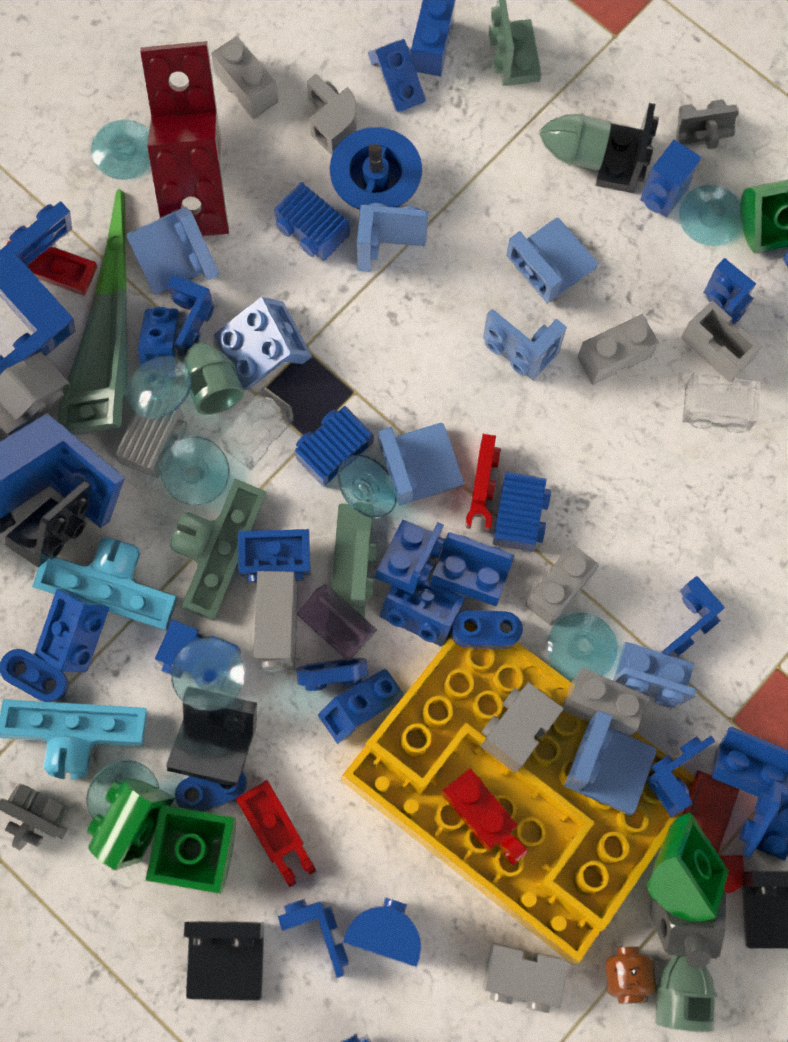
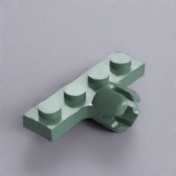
M234 479L221 513L216 520L209 521L190 512L184 513L177 523V530H174L170 547L172 551L189 557L197 563V570L181 606L182 609L214 621L239 561L238 531H251L267 491Z

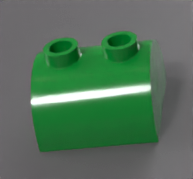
M788 179L748 187L742 193L740 203L741 223L747 244L754 254L788 247Z
M125 778L123 783L119 781L114 782L105 797V800L111 803L105 816L101 814L96 815L88 827L87 833L93 836L88 845L89 851L99 861L115 871L140 863L154 838L160 806H171L175 797L149 783L134 778Z
M161 805L145 881L221 894L226 883L232 858L236 818Z
M691 812L678 817L671 823L659 856L656 858V865L651 879L648 880L647 887L651 898L670 914L680 919L700 922L716 918L729 871Z

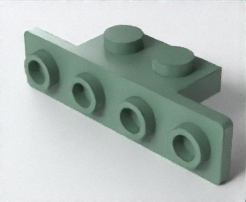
M341 503L338 506L328 625L329 641L361 643L363 641L366 597L373 598L374 576H368L369 563L376 562L377 542H370L373 508L370 505Z

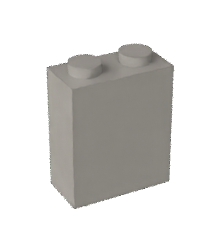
M257 571L253 658L259 669H265V674L286 675L287 670H295L298 585L294 572Z

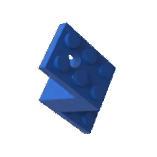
M61 201L55 206L48 204L36 215L38 220L28 228L24 225L15 230L9 237L11 242L0 250V297L33 333L30 335L27 332L19 337L12 345L15 349L5 358L0 355V375L5 369L39 352L47 356L76 332L74 318L27 267L73 229L70 211Z
M46 413L0 442V519L49 486L65 498L86 480L92 485L89 495L91 503L85 516L99 528H102L110 522L125 477L93 452L89 446L69 432L64 425Z

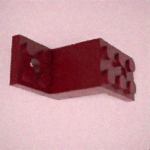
M208 42L141 47L140 54L151 112L147 148L159 217L162 218L184 208L182 201L187 197H195L200 201L201 206L196 210L190 211L202 236L229 234L220 169L221 133ZM174 72H183L189 81L185 86L177 87L171 83L169 77Z

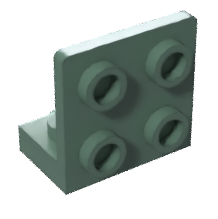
M497 0L496 6L491 7L493 26H489L490 45H496L497 53L494 54L495 73H501L503 86L539 82L541 79V69L532 20L509 21L506 0Z

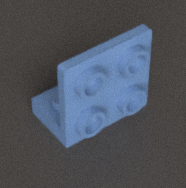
M381 203L361 205L357 235V270L371 272L372 260H378L380 242L426 246L428 211L421 210L415 206L394 208L387 207Z
M187 207L146 224L126 235L155 295L168 290L167 284L173 274L186 280L201 274L207 280L220 275L193 214Z
M560 218L553 219L528 238L521 231L509 238L506 256L547 304L586 277L598 266V262Z
M260 297L214 335L221 351L229 360L234 362L235 371L243 390L251 388L284 362L304 364L312 358L284 302Z
M491 309L486 316L483 339L491 352L496 355L502 354L510 361L511 367L519 375H527L534 381L559 354L567 327L558 319H555L549 327L546 325L540 327L532 340H530L495 310Z
M443 423L434 424L398 436H394L392 427L378 431V444L399 506L463 486L464 480Z
M624 643L613 681L639 693L655 697V703L669 708H675L676 704L682 705L695 697L697 690L688 686L694 663L636 644Z
M599 710L587 724L564 787L627 815H632L637 808L657 750L653 746L610 728L609 725L613 716Z

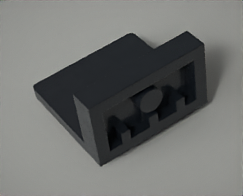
M648 104L640 129L611 123L605 155L597 174L595 186L633 193L637 181H644L647 166L650 165L653 153L652 139L655 137L659 117L653 116L656 104Z
M85 480L61 502H57L50 497L6 535L4 545L38 568L49 558H56L63 549L64 544L71 538H78L86 526L84 518L91 503L89 495L92 484Z
M187 687L183 696V721L166 764L167 771L237 786L256 730L257 702Z
M744 871L742 895L745 946L747 948L788 949V871Z
M184 922V938H189L186 998L196 1000H260L262 997L264 922Z

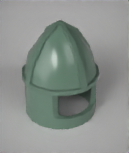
M584 113L566 114L550 120L540 129L539 135L544 146L556 159L568 164V166L575 165L599 171L609 139L611 121L585 116Z
M195 342L187 350L183 363V382L185 388L189 390L197 412L202 415H212L237 405L244 396V390L236 374L234 362L229 360L223 352L206 342Z
M674 955L662 970L658 985H656L655 1023L671 1029L712 1032L714 1030L715 997H717L713 977L706 966L701 968L692 967L687 961V956Z

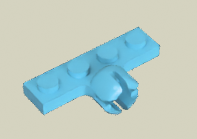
M102 538L99 541L94 560L89 566H83L58 557L54 559L49 558L38 568L32 586L55 594L56 589L69 590L89 603L106 605L109 607L108 612L163 630H168L179 597L136 582L134 572L141 552L135 545L124 543L114 538Z
M3 699L0 712V738L45 741L47 748L43 767L48 775L65 779L67 772L72 773L71 780L81 779L88 773L90 754L95 745L144 746L148 711L142 707Z

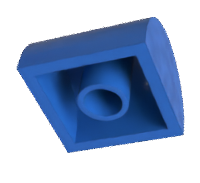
M385 897L383 906L372 907L360 913L349 925L343 943L417 967L421 953L419 933L410 918L404 914L407 904Z

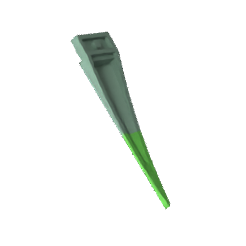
M119 188L115 195L105 253L93 302L67 379L69 383L63 389L65 395L59 401L58 422L64 425L73 435L121 427L123 399L127 397L125 193Z

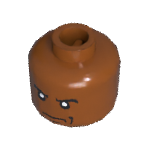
M639 947L617 948V955L611 956L606 960L607 990L612 997L618 998V1004L648 1002V996L653 995L657 988L653 958L649 955L640 954Z

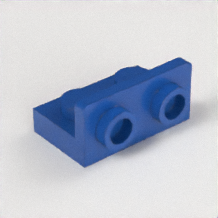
M724 258L715 267L703 293L707 295L709 302L713 300L720 308L724 309L732 318L731 322L736 324L746 313V308L754 299L750 294L756 283Z
M402 519L376 570L374 578L414 594L419 582L426 584L433 568V565L429 563L431 557L433 556L438 559L442 551L445 539L440 536L444 524L437 522L432 532Z
M309 529L238 531L239 574L242 577H247L248 582L257 583V571L294 572L297 582L304 581V575H311Z
M449 532L430 583L497 607L514 555L498 547H491L471 540L466 536Z
M427 580L426 584L419 582L414 594L392 586L385 598L380 617L387 620L393 626L401 627L420 636L424 641L443 646L452 624L465 601V597L451 590L431 584L430 580Z
M56 589L34 655L62 672H87L109 607L104 604L89 603L69 590Z
M729 727L715 752L712 778L759 797L762 792L768 793L774 781L788 786V750L737 728Z
M774 781L768 793L762 792L759 795L754 809L756 814L752 821L746 819L741 828L739 840L743 841L742 855L751 858L755 849L784 861L788 856V786Z

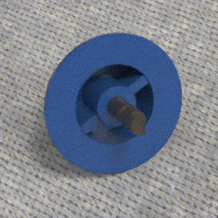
M370 127L351 133L338 144L330 161V178L336 193L343 201L360 210L361 205H370L372 203H381L387 207H400L415 194L422 177V162L416 147L404 135L388 128Z

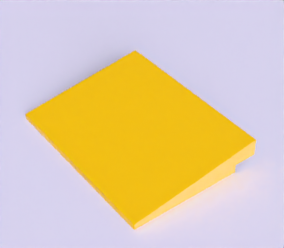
M469 622L464 624L467 631H476L474 624ZM451 636L367 741L365 747L343 773L341 781L572 965L577 964L582 960L599 933L607 927L662 846L671 823L682 816L687 808L670 817L647 782H645L635 813L632 815H627L564 787L589 720L586 722L564 711L560 713L541 739L536 736L533 737V739L539 742L522 767L514 773L480 747L487 738L481 732L494 715L499 719L502 718L508 710L502 704L515 687L522 691L529 682L562 707L571 682L518 642L509 649H475L459 646ZM634 732L630 736L656 748L657 751L651 767L668 756L639 733ZM679 766L672 771V774L675 778H680L685 783L690 793L689 798L692 801L704 783L685 768ZM470 768L518 825L510 834L523 844L528 853L514 865L507 860L497 845L487 851L441 794L443 789ZM650 768L647 779L655 774L652 768Z

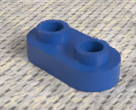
M466 610L456 616L451 627V636L456 644L464 648L475 649L512 648L517 644L523 632L520 619L515 614L507 611ZM468 622L474 624L476 631H467L464 624ZM500 624L509 625L511 632H503L500 629Z
M13 649L7 652L0 661V674L5 681L42 702H58L68 691V678L62 671H59L26 650ZM20 663H25V672L17 675L15 671L16 666ZM49 680H55L56 688L51 692H47L45 688L46 683Z
M347 658L300 666L296 668L298 685L305 686L307 691L322 690L327 687V684L341 682L342 686L357 685L362 682V678L368 676L367 659Z
M242 771L237 786L223 789L221 783L188 777L178 784L175 790V801L179 808L205 812L233 802L237 797L244 794L247 788V779ZM192 788H196L199 791V798L194 802H189L187 792Z

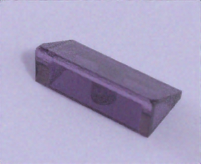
M327 584L318 587L296 614L348 662L377 631L369 621Z

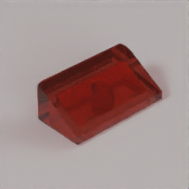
M697 770L689 792V798L693 804L685 808L682 815L691 812L718 854L740 789L712 778L710 774Z

